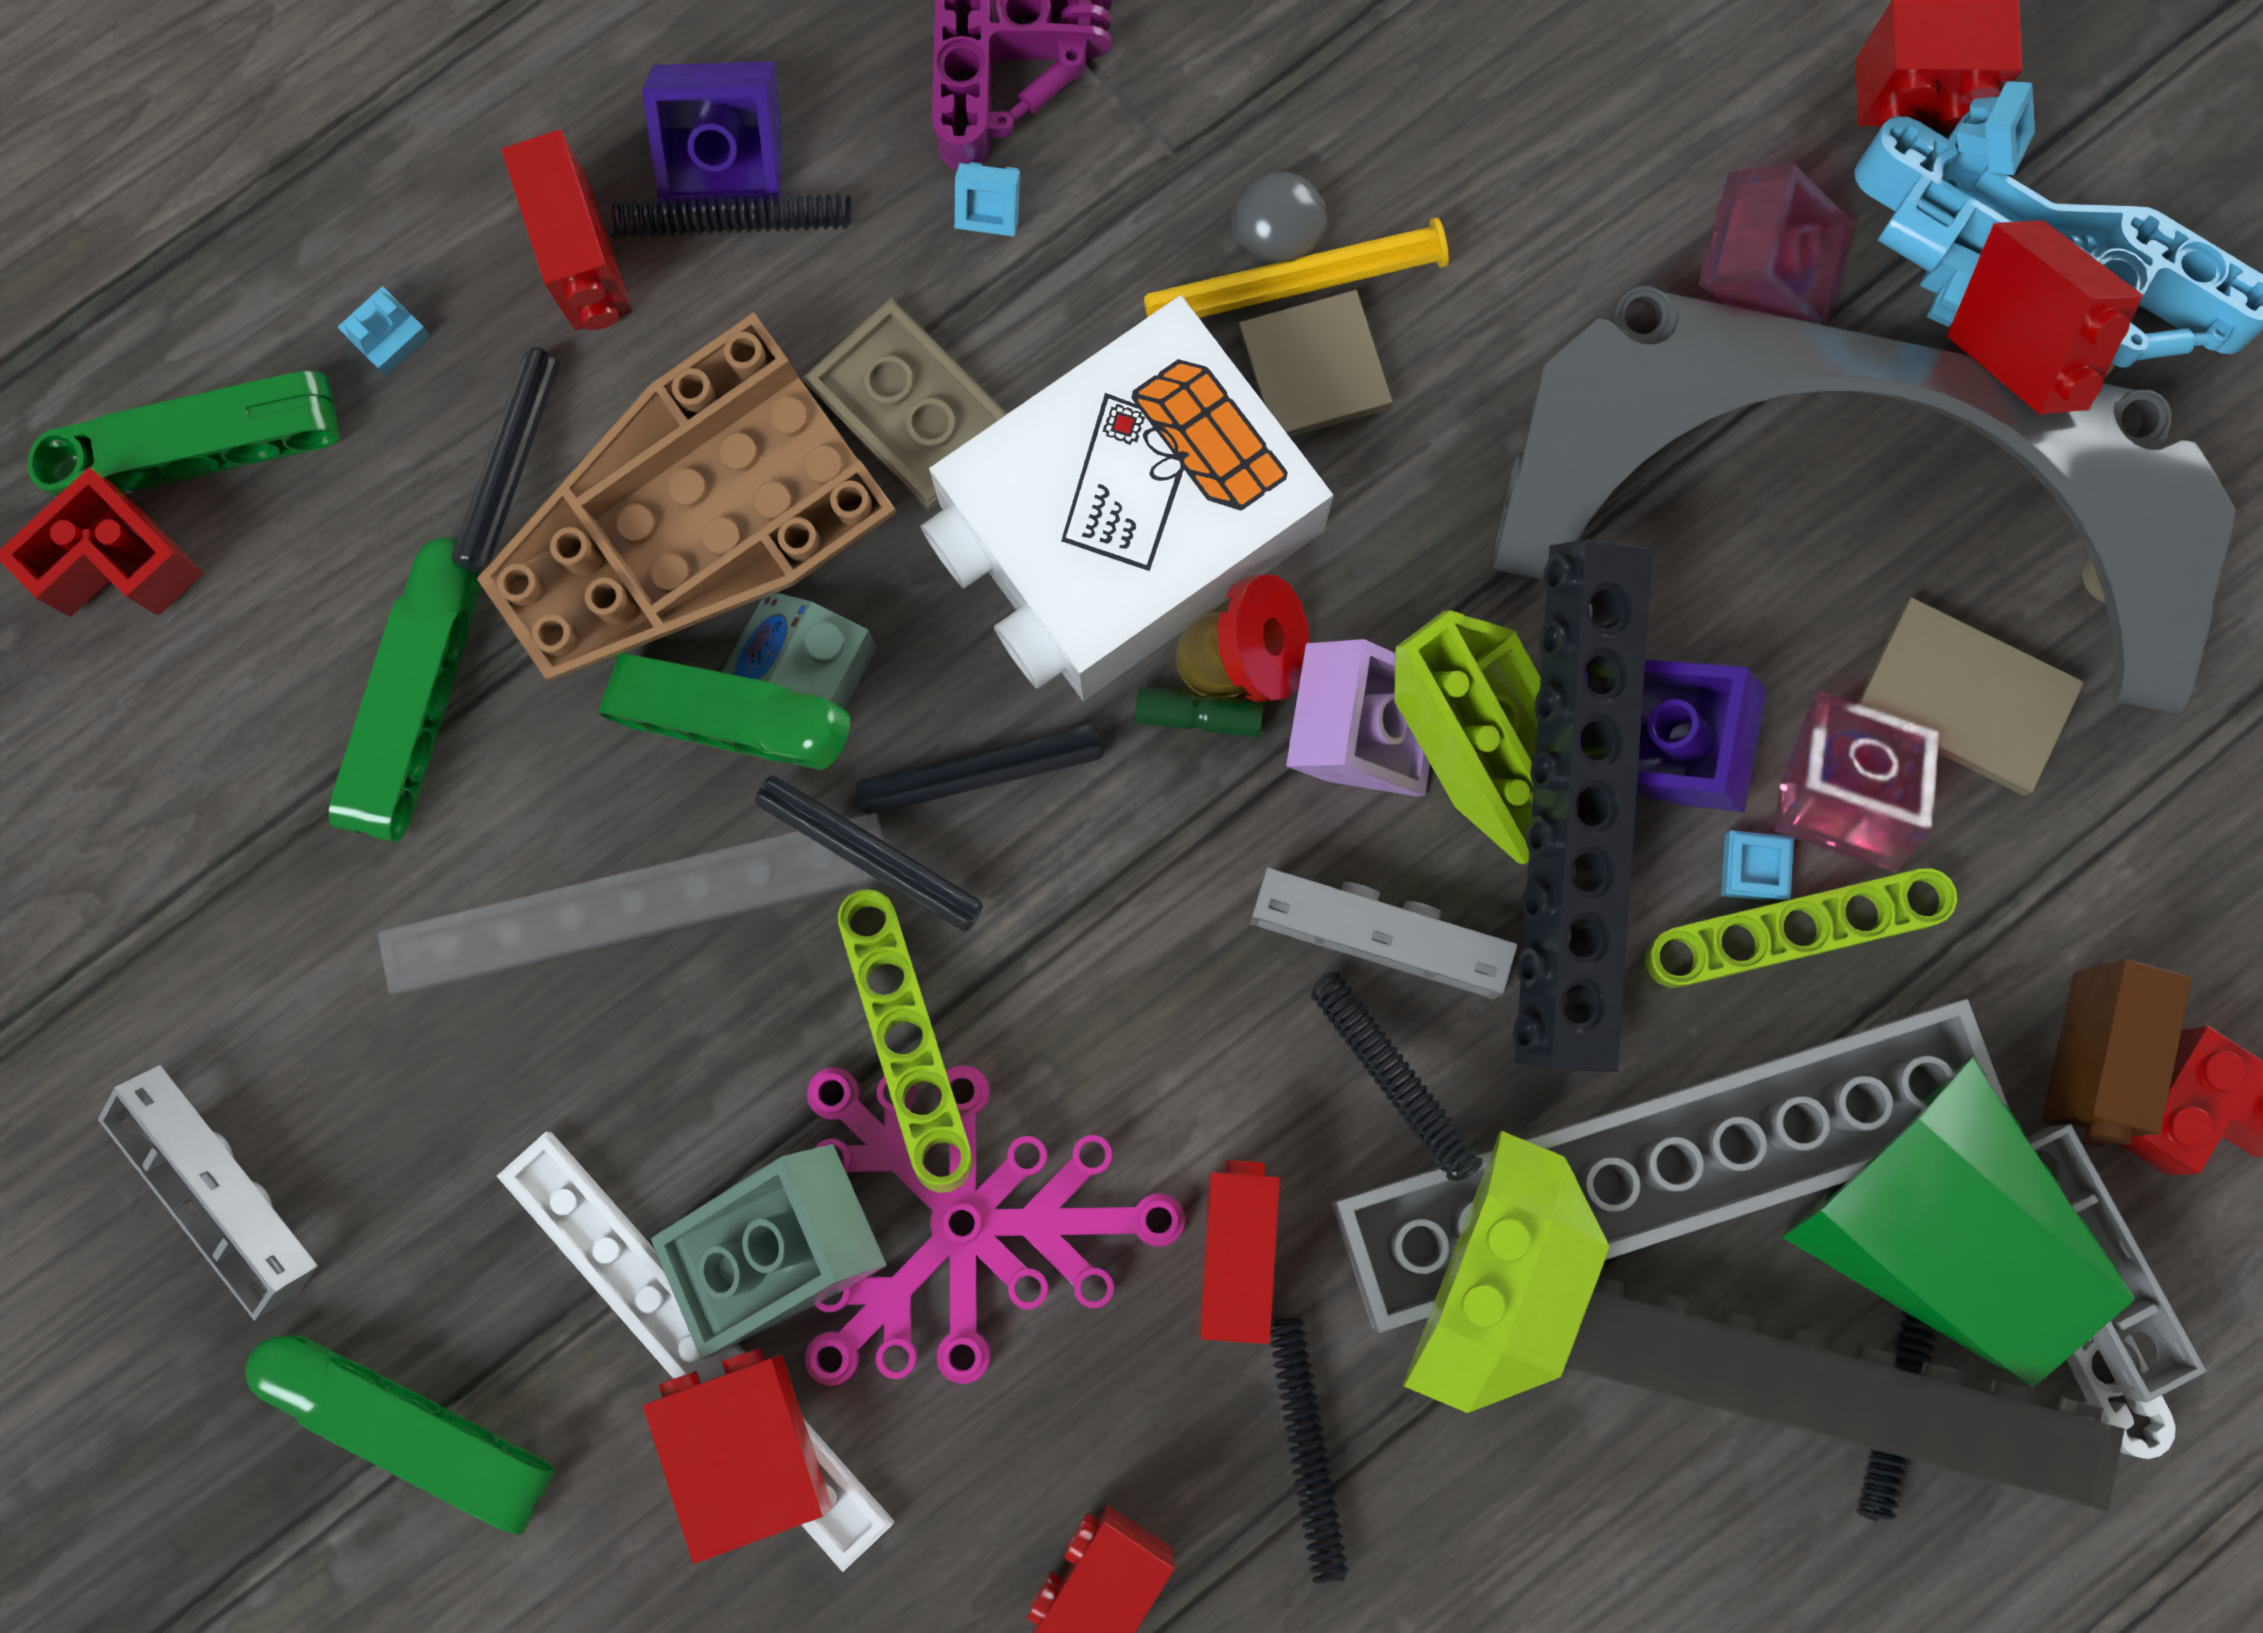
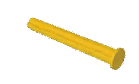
M1433 218L1430 219L1429 227L1300 257L1292 262L1274 263L1148 293L1144 297L1146 315L1148 318L1180 295L1185 299L1197 317L1201 318L1437 262L1440 268L1447 267L1449 255L1446 236L1440 219Z

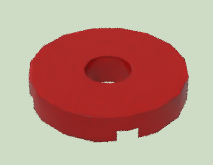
M1261 574L1242 577L1230 586L1225 598L1232 597L1228 611L1220 612L1218 620L1219 654L1225 672L1235 687L1245 688L1249 693L1245 697L1253 702L1287 699L1299 689L1306 643H1310L1308 622L1301 601L1290 584L1277 575Z

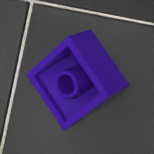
M774 61L653 65L643 85L642 94L659 208L661 209L663 199L668 202L669 209H671L670 202L673 199L677 201L678 208H680V201L683 198L687 201L688 208H690L692 198L697 201V208H700L699 203L702 198L706 200L707 207H709V200L712 197L716 200L717 207H719L721 197L726 200V207H729V199L731 197L735 199L736 207H739L738 199L741 196L745 199V206H748L750 196L755 199V206H758V198L760 196L764 198L765 206H768L767 199L770 195L774 198V205H777V198L779 195L782 196L781 115Z

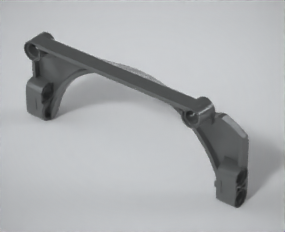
M1640 286L1628 291L1613 304L1608 320L1597 318L1541 367L1522 453L1518 452L1509 481L1492 557V570L1543 580L1545 565L1549 559V545L1577 541L1590 519L1610 494L1638 466L1675 438L1712 418L1746 405L1778 397L1802 394L1856 393L1891 398L1933 410L1965 424L1995 442L2023 464L2055 498L2074 525L2091 557L2104 593L2113 645L2114 678L2112 702L2177 715L2185 709L2190 700L2211 625L2212 605L2228 550L2236 509L2195 442L2178 440L2166 444L2171 426L2172 412L2168 402L2161 394L2151 390H2133L2103 383L2101 391L2094 399L2090 410L2040 415L1969 355L1665 293L1651 286ZM1642 302L1652 309L1655 321L1652 330L1648 334H1638L1627 326L1625 311L1629 303ZM2129 404L2134 405L2142 417L2141 427L2134 436L2129 435L2121 423L2122 413Z

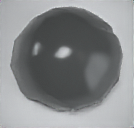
M1287 171L1269 172L1254 180L1243 189L1231 209V234L1234 241L1241 243L1258 263L1292 262L1300 257L1312 255L1327 232V206L1316 188L1300 175Z

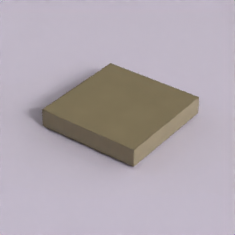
M1357 289L1239 322V335L1259 398L1290 438L1391 409L1393 401Z

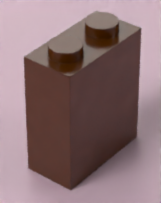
M2128 959L2074 972L2042 1121L2056 1125L2071 1124L2081 1143L2094 1146H2104L2105 1141L2131 1145L2133 1136L2159 1135L2192 977Z

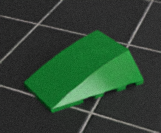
M1972 1055L1924 1101L1921 1113L1836 1193L1832 1194L1828 1191L1783 1233L1782 1238L2031 1388H2034L2135 1299L2133 1293L2082 1217L2079 1218L2061 1191V1186L2046 1164L2042 1163L2022 1133L2021 1126L2007 1105L2002 1103L1986 1079L1987 1075Z

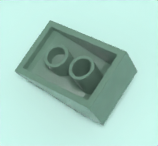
M833 1144L781 1156L650 1238L701 1360L711 1357L842 1292L887 1266Z

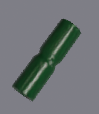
M1139 686L1134 723L1185 730L1199 728L1210 733L1260 738L1264 701L1253 702L1250 699L1218 695L1198 696L1192 692Z

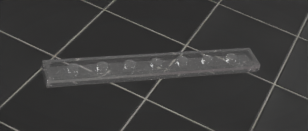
M876 813L848 819L884 841L879 817ZM797 831L377 933L389 994L398 996L873 882L878 879Z

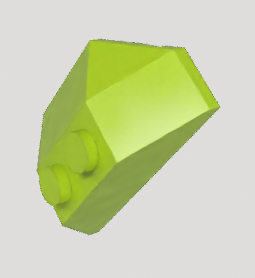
M1451 610L1443 611L1396 646L1394 702L1454 807L1517 863L1526 864L1529 860L1526 832L1531 821L1533 784L1530 770L1533 758L1536 755L1538 725L1535 715V700L1540 690L1541 677L1514 630L1467 617L1464 614Z
M1499 1132L1403 1382L1404 1387L1470 1413L1562 1376L1610 1248L1564 1156L1506 1132Z

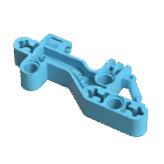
M1970 111L1962 117L1948 138L1943 137L1912 118L1899 116L1891 118L1883 124L1857 162L1854 172L1859 187L1870 197L1895 211L1877 241L1929 273L1935 269L1953 242L1981 254L1993 223L2044 220L2143 294L2139 305L2173 325L2178 330L2144 334L2130 322L2129 331L2122 340L2112 361V364L2118 367H2129L2137 360L2188 354L2193 350L2194 346L2200 345L2221 354H2234L2240 352L2263 330V274L2159 211L2149 207L2055 204L2008 175L1988 173L1987 158L1958 151L1957 130L1961 123L1971 124Z

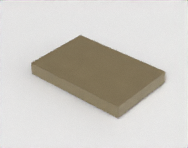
M892 298L802 378L803 384L816 399L929 513L939 505L929 468L1007 415Z
M1911 597L1904 602L1852 711L1902 736L1915 739L1914 742L1918 740L1927 743L1926 748L2026 796L2033 793L2084 682Z

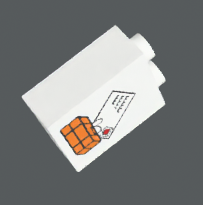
M1180 295L930 467L929 471L942 511L920 525L941 562L962 588H966L989 572L1014 606L1016 611L993 627L1002 644L1031 684L1038 689L1062 672L1082 701H1085L1227 601L1229 598H1225L1230 586L1242 577L1265 574L1322 534L1325 530L1334 495L1185 299Z

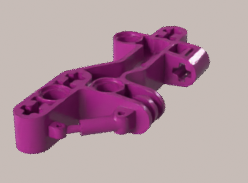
M936 0L932 122L939 156L944 164L953 170L958 169L959 163L969 164L970 162H976L983 165L990 154L991 137H1009L1014 131V123L1027 111L1035 114L1068 83L1082 78L1086 72L1087 59L1107 54L1112 47V38L1110 33L1107 32L1111 25V16L1107 10L1111 8L1112 0ZM1026 15L1037 19L1031 24L1026 25L1013 22L1016 18ZM1052 17H1060L1059 24L1052 23ZM968 18L969 37L959 36L958 28L961 26V19ZM1001 60H1057L1018 94L1020 102L1010 111L992 112L993 68L997 62ZM961 71H970L976 74L967 81L960 82L951 79L954 74ZM958 114L967 115L969 126H967L964 136H958Z

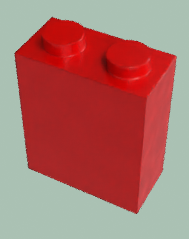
M559 129L501 148L544 284L574 330L578 331L584 328L587 330L605 329L615 324L619 317L633 313L591 182L563 131Z
M2044 220L1993 223L1947 337L2038 414L2090 410L2094 399L2101 391L2103 380L2116 352L2129 331L2130 322L2143 294Z
M1225 1160L1223 1161L1222 1173L1211 1172L1208 1174L1198 1322L1200 1339L1270 1344L1280 1177L1265 1176V1163Z
M761 1348L748 1351L722 1361L725 1374L701 1383L696 1370L658 1384L662 1397L642 1405L693 1564L819 1519L833 1508L783 1354L764 1360Z

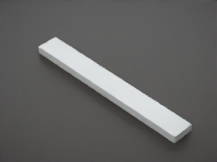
M545 1132L497 1175L499 1180L673 1379L697 1370L700 1382L708 1381L725 1374L722 1361L746 1353L737 1343L711 1357L700 1359L655 1249L552 1132ZM804 1419L833 1508L823 1517L802 1524V1526L843 1572L894 1524V1520Z

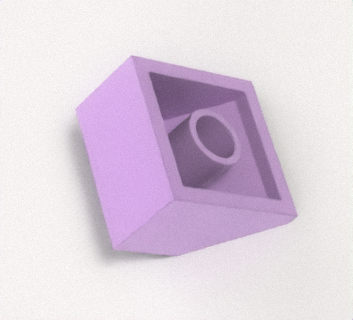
M1365 639L1306 643L1290 737L1287 767L1327 782L1410 796H1425L1430 763L1394 702V652Z

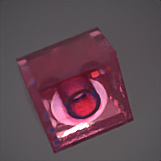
M1794 163L1729 172L1722 199L1717 206L1716 221L1707 255L1702 262L1699 285L1723 305L1828 326L1854 223Z
M1818 691L1812 699L1780 783L1774 831L1896 873L1931 831L1939 732Z

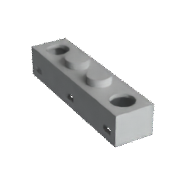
M1267 867L1250 925L1490 999H1496L1504 993L1517 948L1516 943L1441 921L1442 912L1426 904L1405 901L1403 909L1379 902L1380 892L1367 886L1343 882L1341 890Z
M161 1065L114 1087L98 1121L254 1321L258 1320L297 1296L318 1265L274 1211L266 1190L260 1184L252 1182L234 1160L232 1150L225 1138L217 1132H212ZM126 1120L135 1133L129 1135L120 1122ZM190 1202L199 1213V1216L194 1218L184 1204ZM255 1285L262 1294L263 1299L260 1302L249 1289L250 1286Z
M2072 1125L2049 1126L2027 1137L2026 1139L2034 1151L2046 1152L2054 1159L2058 1171L2056 1180L2061 1186V1191L2079 1218L2082 1217L2134 1295L2135 1300L2092 1337L2124 1398L2148 1403L2207 1372ZM2134 1332H2141L2149 1336L2157 1349V1358L2154 1365L2149 1370L2141 1373L2138 1372L2122 1343L2126 1336Z

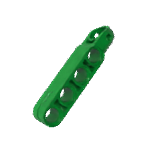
M314 371L288 373L99 416L91 421L50 429L38 436L31 446L27 470L31 481L38 488L49 495L57 497L88 467L126 492L332 446L340 439L330 380L325 374Z
M438 537L428 541L420 548L414 558L404 593L393 604L331 796L329 821L334 828L353 833H366L369 837L398 843L409 827L467 643L470 623L482 585L477 580L481 573H470L453 564L451 556L457 539L454 537Z
M625 653L617 656L596 712L612 722L638 731L817 770L826 769L837 759L847 741L850 729L848 711L821 696L795 692L762 680Z
M294 1334L269 1337L257 1344L248 1356L245 1366L246 1381L250 1390L262 1401L295 1417L300 1425L497 1529L517 1535L524 1534L537 1509L536 1504L539 1498L543 1497L556 1472V1469L550 1463L537 1455L307 1337Z

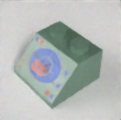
M774 593L761 599L726 662L722 673L762 680L795 692L821 696L845 709L876 652L877 646L868 629L814 602Z

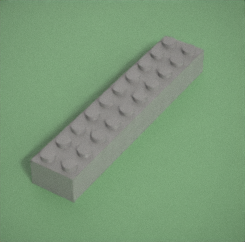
M1968 999L1922 1011L1525 1139V1141L1566 1158L1610 1246L1606 1259L1847 1182L1921 1113L1924 1101L1972 1055L1987 1075L1986 1079L2002 1103L2007 1105L1971 1006ZM1493 1150L1476 1155V1157L1483 1158L1482 1166L1473 1175L1463 1180H1448L1446 1177L1447 1172H1443L1440 1167L1331 1202L1371 1327L1375 1331L1381 1333L1429 1317Z

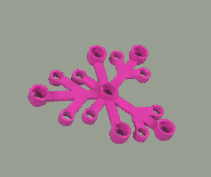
M964 1065L955 1066L947 1070L946 1073L950 1086L960 1079H967L974 1086V1095L969 1102L965 1104L956 1103L972 1152L973 1168L967 1181L956 1190L943 1193L929 1190L920 1183L912 1167L894 1105L886 1097L888 1085L885 1076L880 1080L877 1087V1098L885 1108L884 1126L861 1103V1086L853 1074L836 1067L823 1069L814 1075L808 1085L807 1099L811 1109L822 1118L842 1120L866 1145H847L845 1142L837 1139H826L818 1143L815 1148L830 1144L838 1147L844 1156L842 1165L846 1174L848 1172L893 1171L932 1210L930 1221L932 1237L893 1277H866L843 1290V1296L838 1303L828 1304L822 1301L815 1305L824 1312H835L846 1305L866 1304L840 1331L833 1330L822 1333L810 1342L805 1354L806 1369L815 1381L823 1385L835 1386L847 1381L856 1373L860 1365V1348L884 1324V1343L879 1347L876 1354V1364L879 1371L891 1379H900L911 1373L918 1360L916 1347L911 1342V1295L950 1256V1334L942 1340L938 1347L937 1364L941 1373L954 1383L967 1384L974 1382L986 1372L991 1361L989 1343L982 1334L977 1332V1256L1008 1286L1011 1301L1022 1309L1038 1307L1045 1301L1049 1291L1046 1277L1036 1269L1027 1268L996 1236L1023 1235L1074 1286L1075 1296L1082 1305L1088 1308H1100L1106 1305L1113 1295L1114 1283L1111 1276L1101 1268L1092 1267L1061 1235L1137 1234L1146 1244L1162 1247L1173 1243L1181 1235L1185 1225L1184 1211L1174 1198L1165 1194L1149 1195L1142 1199L1136 1207L1060 1208L1091 1175L1100 1174L1109 1167L1112 1161V1149L1104 1138L1097 1135H1088L1081 1138L1073 1149V1157L1023 1209H995L1026 1176L1035 1175L1045 1167L1048 1156L1044 1144L1035 1137L1022 1136L1017 1138L1008 1149L1007 1159L976 1190V1115L986 1107L990 1097V1088L987 1079L982 1073L973 1067ZM830 1081H838L844 1089L843 1099L834 1106L825 1104L821 1097L824 1085ZM916 1084L909 1089V1096L905 1101V1106L909 1111H911V1107L915 1104L918 1097ZM937 1087V1099L940 1104L942 1099V1092ZM1090 1142L1099 1143L1105 1150V1160L1096 1168L1086 1167L1080 1159L1082 1147ZM1025 1143L1034 1144L1040 1152L1039 1162L1030 1169L1020 1167L1015 1159L1016 1150ZM949 1144L950 1174H952L960 1165L961 1153L958 1148ZM924 1166L925 1170H926L927 1172H929L931 1175H933V1174ZM1155 1207L1167 1209L1172 1217L1170 1228L1163 1233L1152 1232L1146 1224L1148 1212ZM959 1210L970 1212L975 1220L974 1229L966 1236L957 1235L951 1228V1218ZM1098 1275L1105 1280L1107 1292L1102 1299L1092 1301L1083 1295L1081 1286L1087 1276ZM1032 1276L1039 1281L1041 1293L1036 1300L1027 1302L1017 1295L1016 1285L1021 1277ZM965 1344L973 1349L975 1362L971 1368L962 1370L953 1365L951 1352L956 1345ZM899 1345L908 1352L909 1362L905 1369L896 1371L886 1364L885 1354L890 1346ZM826 1346L836 1347L842 1354V1365L837 1371H827L820 1364V1353Z

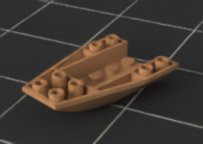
M753 312L651 383L480 574L477 580L544 678L551 682L794 586L895 515L897 511L860 459L858 460L800 380L789 360Z

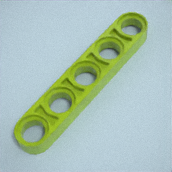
M1927 868L1775 903L1665 931L1655 936L1648 944L1645 952V967L1650 977L1658 984L1668 988H1680L1929 928L1947 920L1952 915L1957 904V892L1951 879L1943 872ZM1915 881L1929 883L1935 888L1939 896L1938 908L1932 916L1917 914L1908 903L1907 893L1909 887ZM1853 896L1868 898L1877 909L1878 919L1876 925L1870 931L1855 929L1846 918L1845 909L1848 901ZM1791 911H1802L1813 918L1816 924V936L1810 945L1799 946L1793 944L1787 938L1784 932V921ZM1739 925L1746 928L1752 934L1755 940V949L1748 960L1737 961L1731 959L1725 953L1722 947V936L1729 926ZM1669 940H1678L1685 943L1693 954L1692 968L1684 976L1669 974L1660 962L1661 948Z
M871 889L858 890L842 902L838 912V925L911 1164L920 1183L929 1190L939 1193L951 1192L963 1186L970 1177L973 1168L972 1152L894 906L890 899L879 891ZM864 907L878 908L886 915L884 927L873 936L857 935L851 930L850 923L852 917L858 910ZM885 964L899 967L904 973V980L897 991L881 995L869 988L868 979L875 968ZM899 1023H912L922 1030L923 1038L921 1044L915 1051L909 1054L894 1053L887 1047V1035ZM921 1082L932 1083L942 1092L940 1105L935 1111L925 1115L914 1114L905 1106L906 1093L912 1086ZM938 1143L952 1144L961 1153L959 1167L954 1173L944 1177L931 1175L924 1168L923 1160L926 1152L930 1147Z

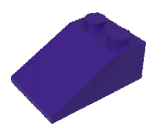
M1645 659L1636 796L1683 806L1745 812L1767 689L1748 667ZM1585 669V680H1586V683H1588V672H1587V669ZM1581 734V741H1580V742H1581V747H1582V750H1583L1584 737H1583V734Z

